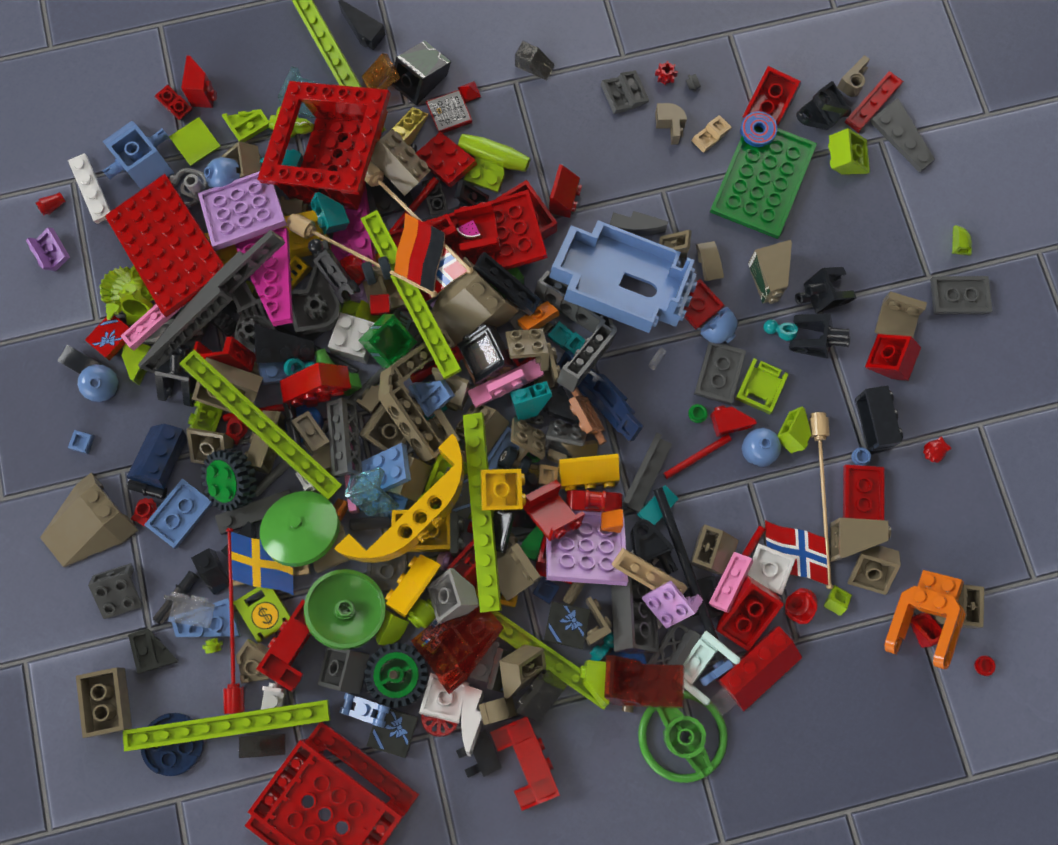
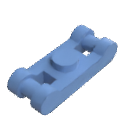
M345 692V702L343 707H340L339 713L384 728L386 723L384 719L386 713L389 714L390 707ZM353 702L356 703L354 710L351 709Z

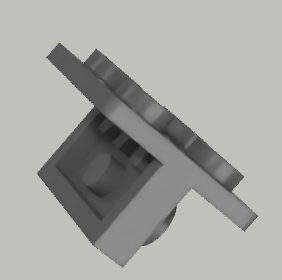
M551 420L546 434L545 450L553 449L562 454L569 455L561 443L584 447L587 434L581 430L579 424L571 425L566 424L562 420Z

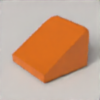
M338 498L333 506L338 513L339 520L342 521L348 510V502Z
M623 509L602 512L601 531L620 533L623 527Z

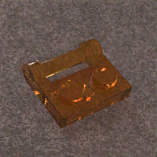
M382 53L361 76L367 88L375 89L380 84L381 86L378 89H388L393 82L396 83L400 79L391 59L386 53Z

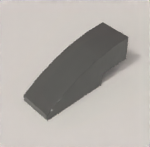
M633 211L631 217L613 212L609 225L638 236H649L666 232L669 221Z

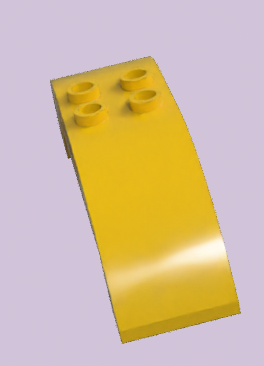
M451 434L438 447L441 456L452 468L368 550L350 534L334 549L344 557L352 560L378 563L400 557L414 548L420 541L422 543L425 542L431 535L429 532L434 527L438 529L445 522L444 518L456 504L463 488L465 477L464 461L456 437ZM435 504H442L439 509H433ZM422 517H427L426 522L419 524V520ZM408 531H412V535L409 538H404Z

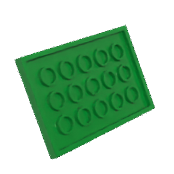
M754 127V130L756 132H763V129L761 127ZM777 128V134L773 141L763 147L751 146L741 136L710 213L778 239L817 143Z

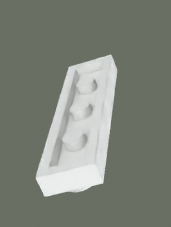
M84 153L68 160L93 221L98 224L107 220L105 215L111 210L87 155Z

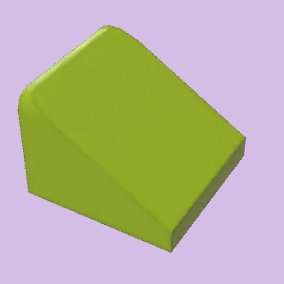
M834 585L824 603V607L841 616L847 610L852 595Z

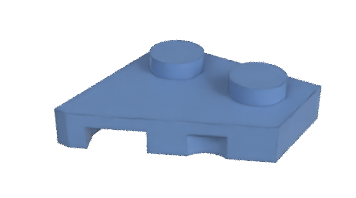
M446 380L409 386L410 391L427 418L433 416L435 410L442 408L455 396Z

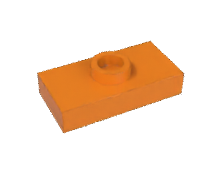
M546 301L536 308L534 314L530 316L526 314L517 320L518 325L523 330L539 329L558 317L559 311Z

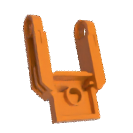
M923 570L918 586H913L901 593L885 640V651L897 655L902 640H905L916 608L919 611L946 618L933 657V665L944 670L948 669L966 617V613L958 601L964 581Z

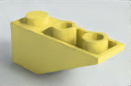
M412 107L392 129L398 132L404 142L410 146L426 121L428 114Z

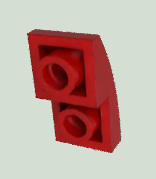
M166 85L155 95V98L179 121L193 110L169 85Z

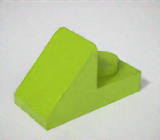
M350 300L344 303L342 313L374 323L381 316L371 315L369 303L361 300L360 303Z

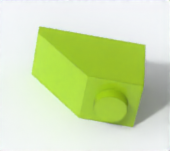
M142 343L133 351L125 344L122 349V358L128 375L133 382L140 385L147 371L140 368L138 364L151 349V346Z
M803 406L788 413L777 435L781 444L791 454L803 451L808 446V441L811 437L806 411Z
M587 660L584 666L581 665L580 678H583V685L601 707H606L610 699L611 662Z

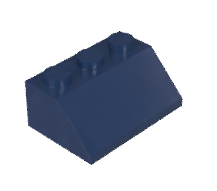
M168 424L152 426L127 478L164 489L188 439L184 430Z

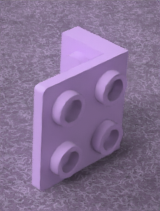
M672 581L661 585L642 597V600L666 629L694 615L703 601L698 594L691 598L690 596L685 598Z

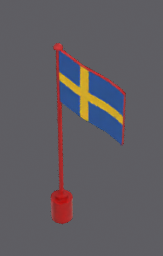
M227 528L231 683L227 684V688H223L224 714L245 712L244 687H240V683L235 682L233 580L254 587L281 590L294 596L293 567L274 561L264 550L260 539L249 538L234 533L232 528Z

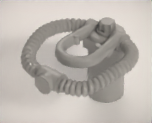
M183 168L176 175H171L169 179L175 187L183 174L190 173L181 184L180 191L183 195L193 198L192 201L184 202L187 207H192L197 202L200 203L198 193L208 190L209 186L206 183L203 172L191 168ZM197 176L201 177L204 180V183H202ZM185 186L190 190L189 193L185 191Z

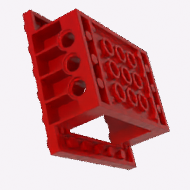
M289 81L257 180L260 183L277 185L290 199L297 198L303 200L304 204H311L315 193L320 192L343 205L344 209L358 210L366 186L365 177L370 161H372L371 158L375 144L380 140L388 112L386 108L391 93L387 89ZM303 102L316 117L303 157L304 160L301 167L282 165ZM348 136L347 140L341 142L343 137ZM343 152L342 156L336 158L338 153Z
M319 722L309 738L301 739L249 809L247 813L251 817L245 824V827L268 845H385L419 796V793L325 722ZM327 749L391 799L385 803L322 754ZM306 795H310L314 799V804L310 808L305 807L303 804V798ZM322 808H327L331 812V817L327 821L322 820L320 817ZM340 821H344L348 825V831L344 834L337 831V824Z

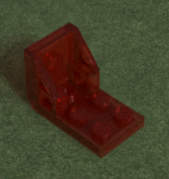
M606 655L604 698L613 705L684 708L685 667L684 665L642 664L638 660Z

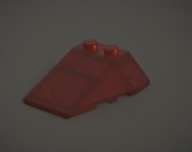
M478 606L469 614L445 621L435 628L432 625L425 628L411 642L435 672L445 690L450 694L467 680L504 627L492 612L480 613V607ZM428 638H430V641L428 643H426L424 646H421Z

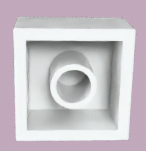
M340 312L328 344V349L332 354L367 364L370 353L358 340L370 329L374 322Z

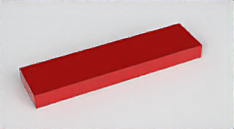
M889 71L844 123L859 133L904 81Z

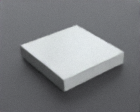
M758 543L752 557L753 564L747 575L774 593L782 595L796 558Z
M430 673L419 714L459 724L463 699L469 683Z

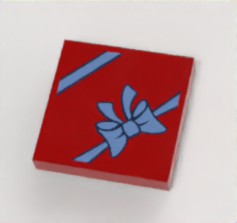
M115 315L111 320H107L106 316L85 341L110 361L126 344L121 335L130 327Z

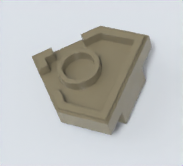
M247 639L236 655L237 664H239L241 684L270 679L256 670L269 650L260 642L256 644L251 639Z

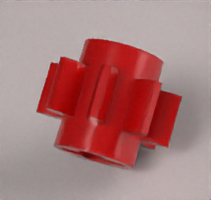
M668 61L664 64L659 63V67L655 72V76H659L657 82H661L664 85L670 82L674 83V77H677L678 71L675 70V64L672 65Z

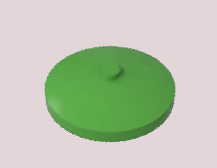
M299 491L288 494L277 500L264 515L260 526L261 544L267 554L274 561L282 565L299 567L311 564L322 558L334 545L339 533V516L332 503L319 493Z
M350 569L335 570L321 576L310 587L304 603V619L310 633L323 645L338 650L355 649L368 643L380 630L385 617V599L379 586L369 576Z

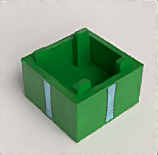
M383 314L358 340L382 368L391 366L405 356L417 343L394 314Z

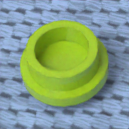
M218 638L206 640V644L202 645L205 653L209 654L222 650L221 645H223V641H218Z

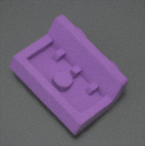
M48 227L37 239L28 238L26 240L42 269L57 271L70 258L53 228Z

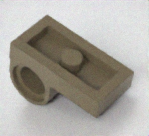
M864 55L841 78L837 88L849 97L859 95L865 84L863 74L868 69L867 64L870 59Z
M309 411L292 420L293 426L302 437L306 448L312 456L330 444V441Z
M504 697L479 704L484 725L517 715L512 697L509 699Z

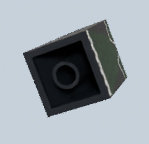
M424 40L396 57L390 85L413 104L418 105L447 76L451 61Z

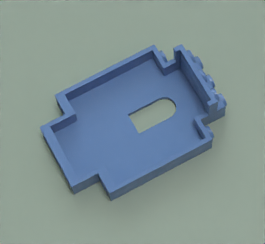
M599 220L592 233L572 225L570 226L549 278L568 285L564 300L647 333L650 332L652 326L656 327L658 320L675 327L679 320L683 321L687 312L684 310V307L689 306L692 298L689 293H693L697 282L694 281L697 274L694 273L695 268H692L693 259L687 257L684 267L680 268L681 260H679L681 252ZM627 275L652 285L656 289V295L646 297L619 285L623 276Z

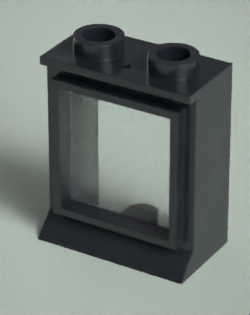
M487 324L479 326L476 332L464 336L462 341L457 344L475 378V384L487 382L486 378L489 376L496 377L500 375L499 370L503 367L515 366L496 327Z

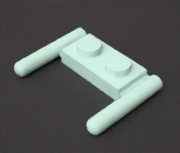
M705 631L695 644L674 678L675 681L705 706L710 704V699L693 684L717 651L721 652L734 664H739L741 661L740 657L708 631Z

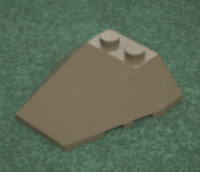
M466 256L462 259L469 267H474V264ZM474 269L472 274L466 273L459 277L439 294L431 313L440 330L445 329L455 345L451 347L454 348L462 341L464 336L476 332L479 326L487 324L497 328L508 322L519 309L507 297L503 298Z
M92 472L75 485L40 537L63 567L84 560L98 552L106 551V549L115 545L123 544L139 531L130 518L122 514L103 491L104 486Z

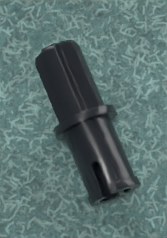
M131 479L127 482V489L142 493L143 496L149 495L164 500L166 497L167 488L162 489Z

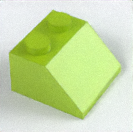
M849 128L829 135L830 166L834 171L840 174L870 173L867 139Z

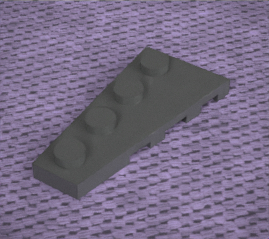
M898 98L871 119L870 123L919 173L935 160Z

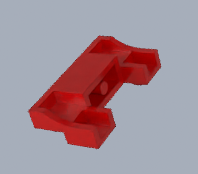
M303 599L290 619L282 623L279 629L281 630L277 638H272L268 645L270 649L256 668L257 671L292 693L304 674L291 667V665L312 635L304 619L305 600Z

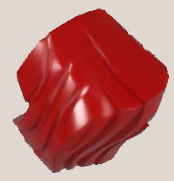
M350 255L339 261L349 277L358 286L365 280L361 258Z
M799 588L786 598V615L798 624L809 623L817 611L816 595L807 588Z

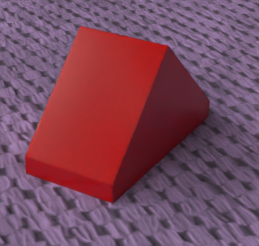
M925 612L913 616L910 625L921 648L938 644L942 628Z

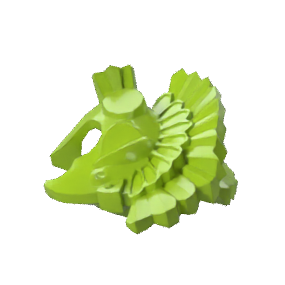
M134 265L131 268L126 266L123 269L120 266L119 269L109 270V273L104 275V279H101L99 286L101 300L106 303L107 320H111L114 314L117 315L123 311L126 314V324L133 325L154 306L150 302L154 299Z

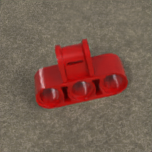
M589 490L566 491V504L571 510L608 512L622 509L623 494Z

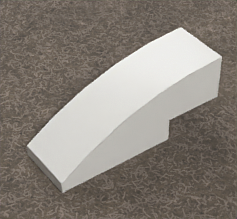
M467 686L461 712V729L466 754L471 757L483 724L479 704L482 703L484 694L482 690Z

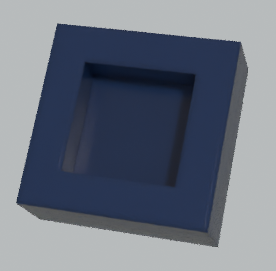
M542 577L532 594L550 604L560 587Z

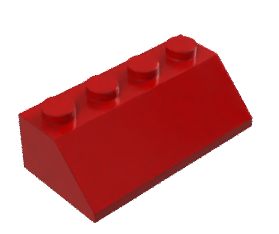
M777 626L740 658L739 664H733L734 667L722 674L716 681L736 704L745 711L801 660L802 656L791 638L780 626Z

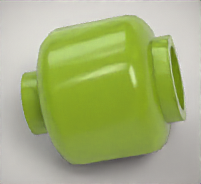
M418 599L408 612V620L418 629L420 627L427 628L436 618L430 599L427 601Z

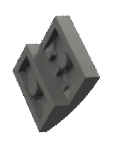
M636 70L620 73L617 78L605 79L601 82V87L613 114L625 112L649 102V98Z

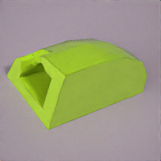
M954 225L952 254L971 256L972 240L970 234L965 228Z
M385 610L384 621L376 634L377 643L384 646L395 643L404 634L409 622Z

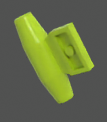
M462 134L458 142V146L474 156L477 165L465 175L464 180L495 193H499L505 177L504 168L526 172L530 164L528 156L512 147L484 137Z

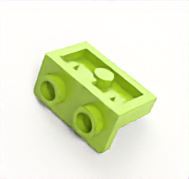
M195 401L194 406H196L195 413L190 414L188 419L189 428L216 432L223 410Z

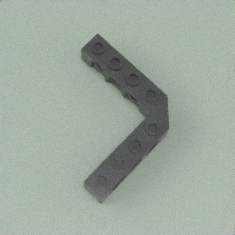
M547 270L538 280L534 294L541 301H548L560 313L593 333L590 338L587 337L580 350L577 349L573 359L563 366L557 380L559 384L574 392L611 346L617 329L613 325L611 318L564 300L568 285L549 278L550 272Z

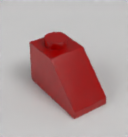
M725 405L714 408L715 411L710 415L716 437L750 429L757 424L755 419L732 406L727 408Z

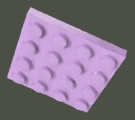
M259 172L236 179L226 186L214 187L198 193L210 241L215 251L265 234L269 230L273 231L287 226L275 186L260 183L257 180Z
M572 510L575 515L582 512L578 510ZM583 511L585 515L582 525L577 530H570L562 538H556L552 541H549L546 537V580L627 586L628 575L612 566V562L621 549H626L624 514L623 527L620 533L601 531L602 512Z

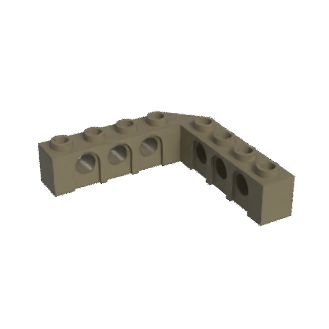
M441 330L449 347L454 346L455 344L446 330ZM425 342L381 372L378 399L422 462L433 459L440 454L438 447L443 441L437 437L431 428V423L427 422L420 412V407L416 406L409 396V391L403 382L410 378V375L424 368V365L434 360Z

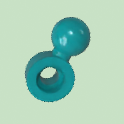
M770 319L763 326L767 334L778 332L779 337L785 341L795 339L798 334V327L789 322L778 325L775 320Z
M291 358L285 362L284 372L289 377L315 363L308 362L304 365L300 359Z
M613 632L604 637V643L601 646L597 644L589 653L592 655L590 660L600 661L610 648H614Z

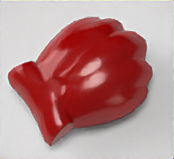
M235 416L228 421L225 434L235 440L234 444L238 445L240 439L247 433L248 427Z
M940 436L937 440L926 443L923 453L927 460L938 463L952 448Z
M152 498L139 500L131 520L145 526L144 524L157 510L154 500Z

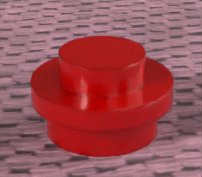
M980 656L974 663L975 670L982 676L992 675L996 668L994 660L989 656Z

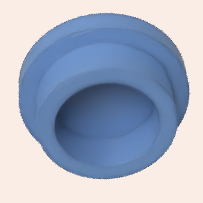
M859 447L852 452L851 459L855 465L866 466L871 461V454L866 448Z

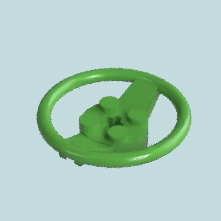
M678 690L665 693L659 705L652 702L647 707L640 721L638 739L645 761L657 774L670 781L689 783L707 777L719 766L726 752L728 734L723 716L711 701L709 705L705 706L690 692ZM690 699L706 707L715 718L719 729V746L711 762L704 747L706 732L703 725L697 719L684 715L670 700ZM655 710H657L665 726L663 735L666 747L672 754L685 758L696 771L695 773L677 774L670 772L659 765L651 755L647 744L646 732L649 720ZM683 731L684 733H689L687 742L680 740L681 732Z

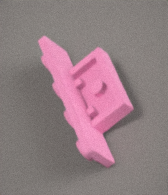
M534 359L468 390V394L475 408L544 376V372L540 370L539 363L536 364Z

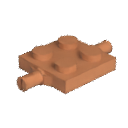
M577 387L572 392L574 397L569 399L570 409L575 416L577 415L581 430L586 432V434L595 435L599 445L607 442L602 434L605 428L588 397H584Z

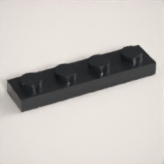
M486 252L480 254L473 269L529 316L534 314L541 299Z

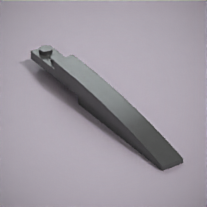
M269 230L245 254L241 251L236 253L178 314L138 366L154 374L156 369L170 359L169 353L171 351H178L177 347L179 345H185L233 300L231 293L285 244L284 239L272 230Z

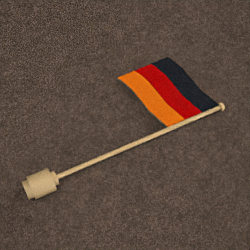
M405 213L404 230L396 253L394 271L391 270L390 274L425 291L432 298L436 297V273L444 250L445 233ZM291 214L286 224L290 231L305 239L316 235L366 262L370 261L372 265L380 268L379 263L316 232L314 221L300 214Z

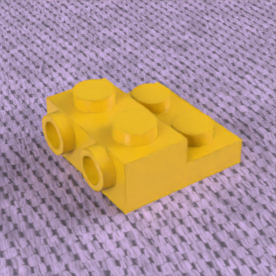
M521 469L480 470L482 511L523 509V505L526 504L525 493H522V485H525V475L522 474Z

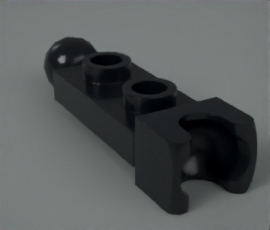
M312 239L308 243L309 251L317 254V257L313 260L334 289V294L341 303L350 301L351 296L349 294L353 295L361 291L357 283L349 277L330 248L323 251V243L319 239Z

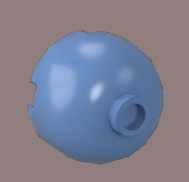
M219 157L213 159L204 170V176L210 189L226 186L240 178V174L236 173V167L239 168L236 160Z
M725 307L717 312L719 315L710 318L700 330V334L709 342L721 344L726 341L729 343L736 336L734 332L738 326L737 318L728 307Z
M94 364L82 370L78 377L77 385L84 398L93 402H103L115 395L119 381L116 373L111 368L105 365Z
M758 428L746 435L741 449L747 462L758 465V467H765L777 460L781 453L782 445L775 432L767 428Z

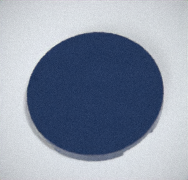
M168 713L154 719L148 727L194 719L181 713ZM204 740L141 749L142 758L147 767L154 773L163 776H177L189 771L198 762L203 751Z

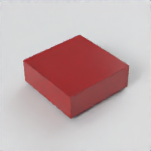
M389 294L370 295L371 315L390 314Z

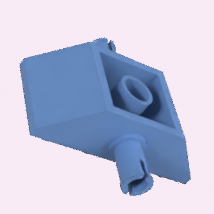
M133 121L129 122L103 141L116 159L114 163L102 171L109 180L121 171H126L141 190L163 174H166L169 178L174 172L157 151V146L166 139H169V136L161 128L151 137H146Z

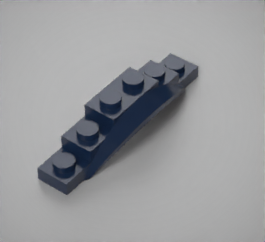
M565 351L557 366H560V370L568 361L570 362L573 359L574 354L571 351ZM592 368L578 385L579 391L585 397H588L589 401L619 433H622L629 442L634 441L644 426L634 417L635 411L626 403L628 398L604 374H598Z

